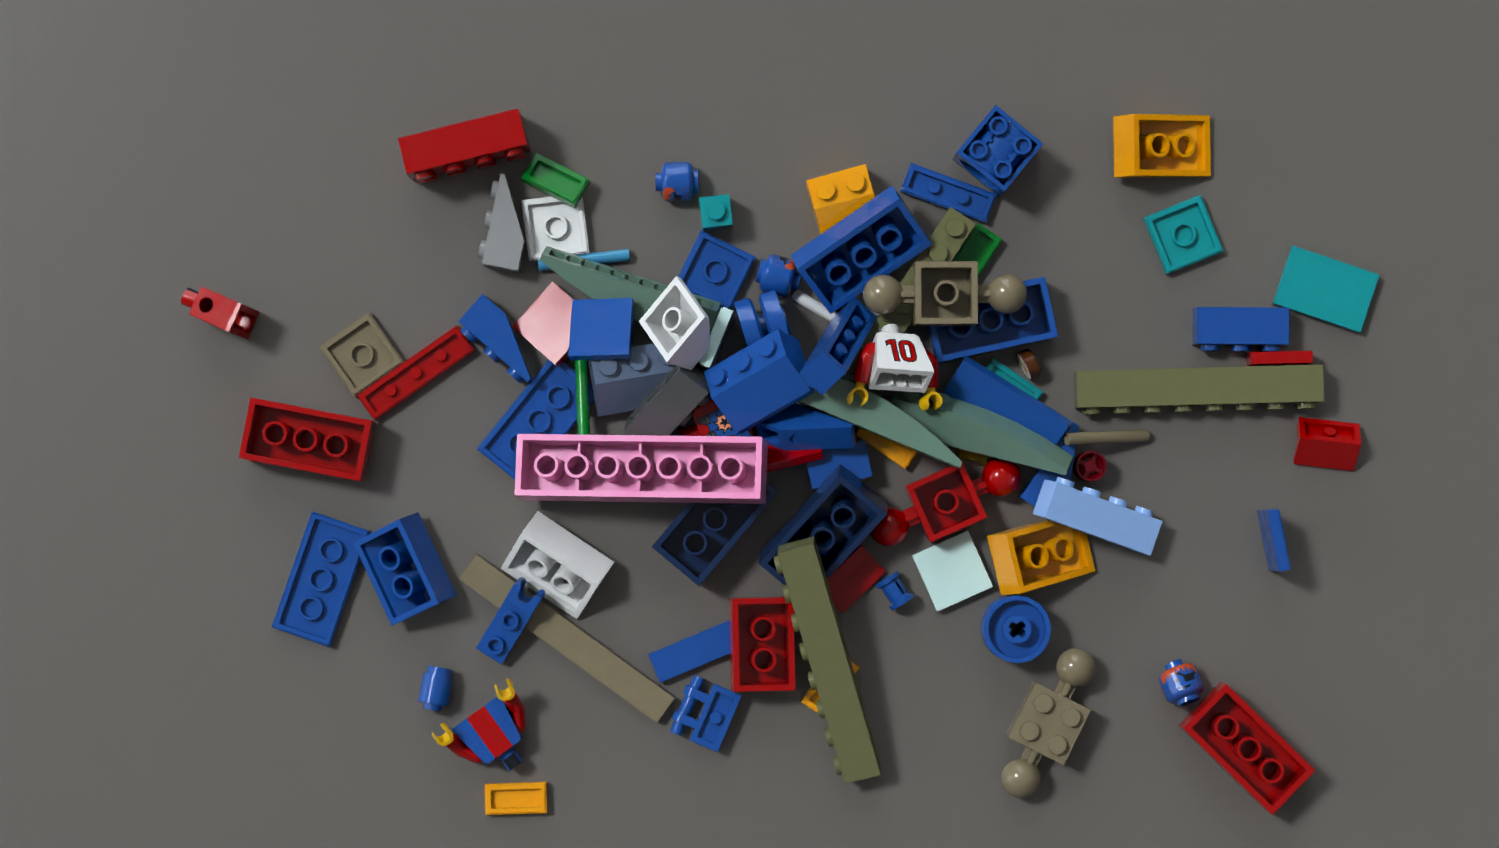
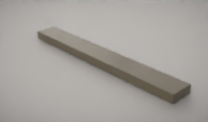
M478 554L475 555L459 577L460 581L499 609L515 584L514 580ZM523 588V592H524V594H525L526 596H528V597H533V596H534V595H533L532 593H530L528 590H526L525 588ZM541 601L525 627L656 723L675 699L670 693L543 601Z

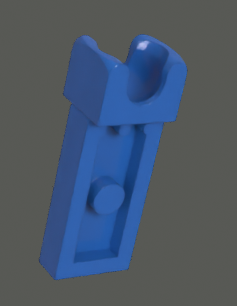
M520 577L515 582L476 649L501 665L546 594L541 589L533 597L526 596L523 592L524 585L526 584L524 577Z

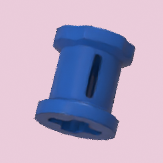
M898 570L875 585L877 589L883 591L891 603L889 606L891 611L914 597V594L908 592L899 579L900 573Z

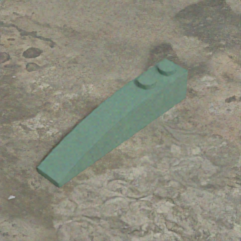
M546 246L540 258V261L565 281L592 299L633 298L635 302L634 320L638 322L668 287V285ZM692 293L709 317L711 334L721 302Z
M844 374L823 395L814 389V393L798 401V403L837 419L848 421L858 428L957 469L962 465V461L924 426L889 401L867 390L869 398L863 406L860 407L862 400L861 396L857 393L853 394V402L849 405L847 403V395L855 388L856 384L853 383L854 377L848 374Z
M896 391L892 398L894 406L914 418L944 445L1062 475H1067L1073 461L1071 454L1021 424L988 409L951 398L945 393H939L943 399L940 408L933 410V403L929 399L930 405L926 411H922L919 407V400L923 395H926V392Z

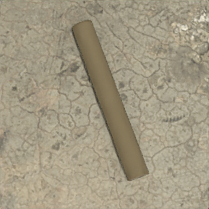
M1147 429L1065 433L1064 443L1065 445L1147 442L1150 434Z

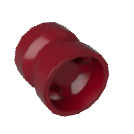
M1095 451L1079 454L1073 463V471L1076 477L1086 482L1099 480L1103 477L1107 468L1104 457Z

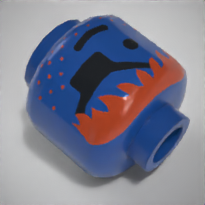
M690 162L664 163L661 173H655L656 191H662L663 199L668 202L691 201L694 194L699 193L698 169H693V165Z
M771 254L767 260H761L755 282L760 283L759 287L762 292L775 290L778 297L786 298L791 290H798L802 276L797 272L793 259Z
M1178 659L1164 666L1166 671L1159 676V683L1169 703L1177 704V707H1183L1200 699L1199 694L1204 690V685L1194 664H1183L1182 659Z

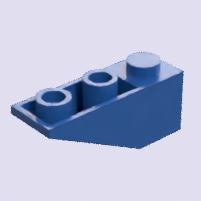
M482 294L458 321L464 326L460 332L473 343L479 339L487 347L483 352L496 363L502 359L510 366L506 372L516 381L521 383L525 379L530 383L532 377L509 317Z
M796 403L756 425L758 437H763L768 442V445L784 451L855 448L857 445L853 424Z

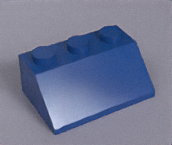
M776 329L704 371L712 400L738 434L744 433L814 393V389L810 388L799 375L806 363L799 339L780 329Z
M419 512L398 519L353 542L391 626L457 596Z

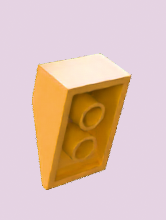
M1128 114L1113 116L1114 178L1211 176L1210 115Z
M866 164L806 180V188L820 235L875 197Z
M1050 520L987 535L1001 595L1025 593L1096 571L1087 534Z

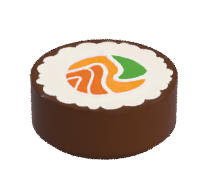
M1026 348L1016 353L1018 363L1029 380H1033L1041 375L1040 365L1031 350Z

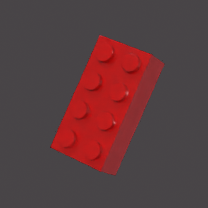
M518 108L398 138L406 174L413 181H418L419 184L437 180L436 175L448 173L449 177L464 174L467 167L475 165L478 166V169L489 168L496 165L495 160L507 158L508 162L517 161L525 158V153L531 152L523 117Z
M250 397L238 458L364 482L376 421Z
M1220 682L1178 725L1266 812L1272 815L1315 772V769L1226 683Z

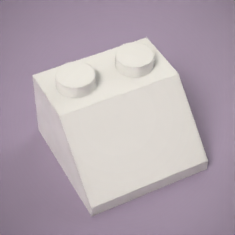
M676 276L639 320V323L667 363L692 370L710 349L709 317L682 279Z

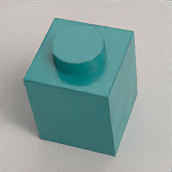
M729 194L699 197L703 231L733 228Z

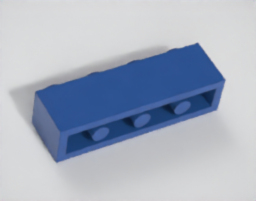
M856 297L831 319L799 373L805 383L810 388L817 390L821 395L847 372L877 319V316Z

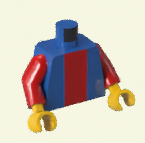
M506 679L508 688L505 690H500L497 684H495L494 688L497 697L455 726L452 731L447 724L441 723L440 725L445 730V733L442 736H436L432 732V736L437 744L446 746L457 756L476 764L482 762L489 764L499 757L508 771L523 762L524 760L513 745L524 738L522 733L526 729L525 707L516 694L512 681Z

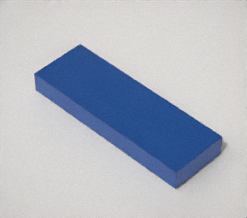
M910 163L900 190L903 194L947 210L952 207L962 215L985 224L997 195L914 163Z
M729 620L649 653V658L659 682L661 683L730 654Z

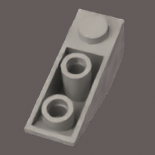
M500 173L499 181L494 180L492 184L490 198H494L495 201L493 211L487 210L484 228H488L489 231L487 240H481L478 258H483L482 264L486 267L520 273L526 241L508 179L505 174Z

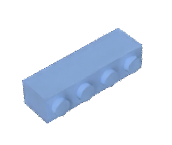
M1057 477L1056 482L1044 479L1033 515L1151 556L1163 522L1152 517L1153 511L1136 506L1135 510L1126 508V501L1110 496L1108 501L1101 499V492L1085 486L1082 491L1074 489L1075 482L1061 477Z

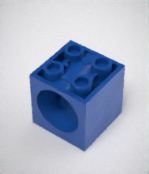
M995 105L956 152L952 160L1000 198L1041 148L1043 143Z

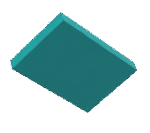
M1291 246L1272 304L1282 308H1289L1291 311L1356 333H1361L1379 274L1296 246Z

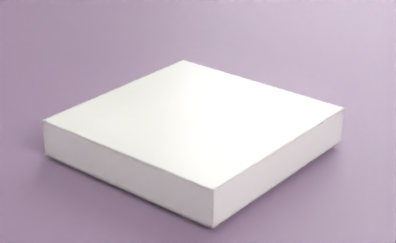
M551 196L521 200L529 261L540 260L546 246L573 255L590 253L583 196L576 208Z

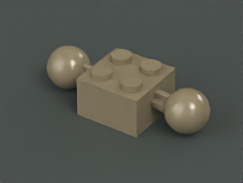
M915 261L913 264V285H900L895 278L889 275H877L866 283L863 290V299L866 306L877 314H889L895 311L900 304H913V326H976L978 324V303H990L996 311L1011 314L1020 310L1025 304L1027 289L1020 278L1011 274H1003L996 277L990 285H978V261Z
M1071 648L1059 656L1056 663V672L1060 680L1054 691L1032 680L1005 734L1008 738L1026 746L1021 758L1008 762L1002 770L1001 782L1006 792L1017 798H1025L1036 792L1041 780L1037 765L1042 755L1062 765L1065 764L1091 712L1087 707L1071 700L1076 687L1088 684L1095 674L1094 659L1087 651L1080 648Z

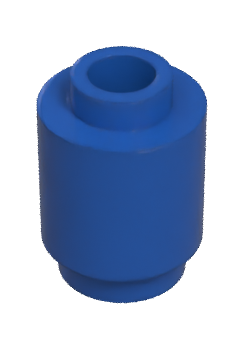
M428 665L427 673L423 672L418 699L419 702H424L423 709L441 712L442 706H449L454 679L451 677V669Z

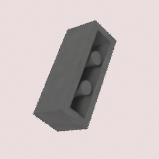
M675 365L626 420L623 433L626 435L673 436V431L678 425L682 428L690 420L693 414L691 411L697 405L702 407L711 396L704 372L696 366L689 370Z

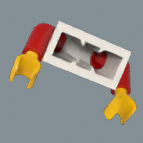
M887 324L881 329V332L876 333L873 342L866 344L857 358L853 381H856V385L847 395V403L849 405L853 402L854 393L861 396L860 407L867 402L869 397L867 390L864 388L865 383L868 384L869 389L926 392V395H923L919 400V407L922 411L929 409V399L933 403V410L940 408L943 399L936 392V387H939L938 362L923 346L919 336L900 333L898 325Z

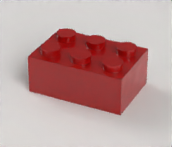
M784 597L729 598L730 690L733 692L795 690V639L791 621V614H794L792 603L787 604Z

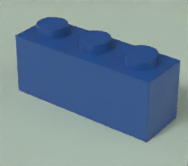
M1196 307L1193 309L1192 345L1201 346V351H1219V346H1231V351L1235 352L1250 351V346H1262V352L1280 351V346L1289 345V308Z

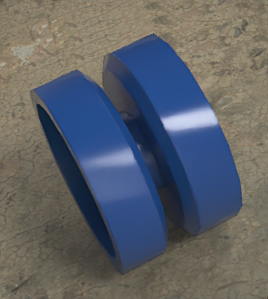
M775 290L759 295L758 301L762 313L758 315L751 299L745 298L733 302L746 347L776 329L791 335L784 308H781Z
M1011 594L999 597L987 606L981 617L980 632L983 643L992 654L1006 662L1023 663L1033 660L1044 651L1050 640L1051 624L1048 614L1038 602L1026 596ZM1011 623L1019 624L1020 630L1018 633H1010L1012 629L1009 628V625Z

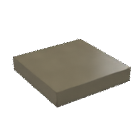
M370 312L319 347L353 397H356L359 393L404 363V360Z

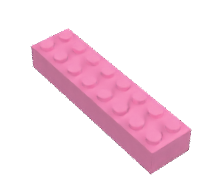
M517 434L514 495L521 500L766 504L768 442L763 437Z

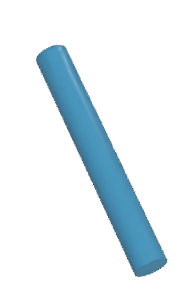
M629 249L576 255L601 264L630 261ZM540 259L538 260L539 271L552 270Z

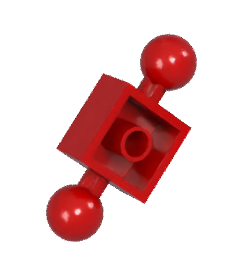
M995 458L985 465L982 476L970 480L962 461V465L958 469L948 466L904 486L912 507L903 511L894 507H887V515L870 532L871 536L881 545L894 546L905 539L910 527L919 523L928 542H933L987 518L978 497L987 493L1004 497L1016 491L1021 481L1020 470L1014 462Z

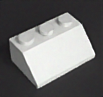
M537 511L520 534L501 569L517 580L520 577H524L526 579L525 585L535 592L543 589L546 593L544 598L577 619L604 580L614 561Z

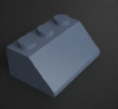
M654 343L632 347L631 359L588 360L597 417L634 411L675 365L666 362Z

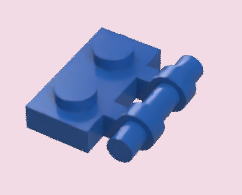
M694 675L690 685L685 686L683 691L685 697L679 710H675L672 719L674 722L670 732L681 736L685 725L694 729L689 739L690 741L718 752L742 695L713 683L710 693L707 694L701 691L705 679ZM696 700L705 703L698 719L690 716Z

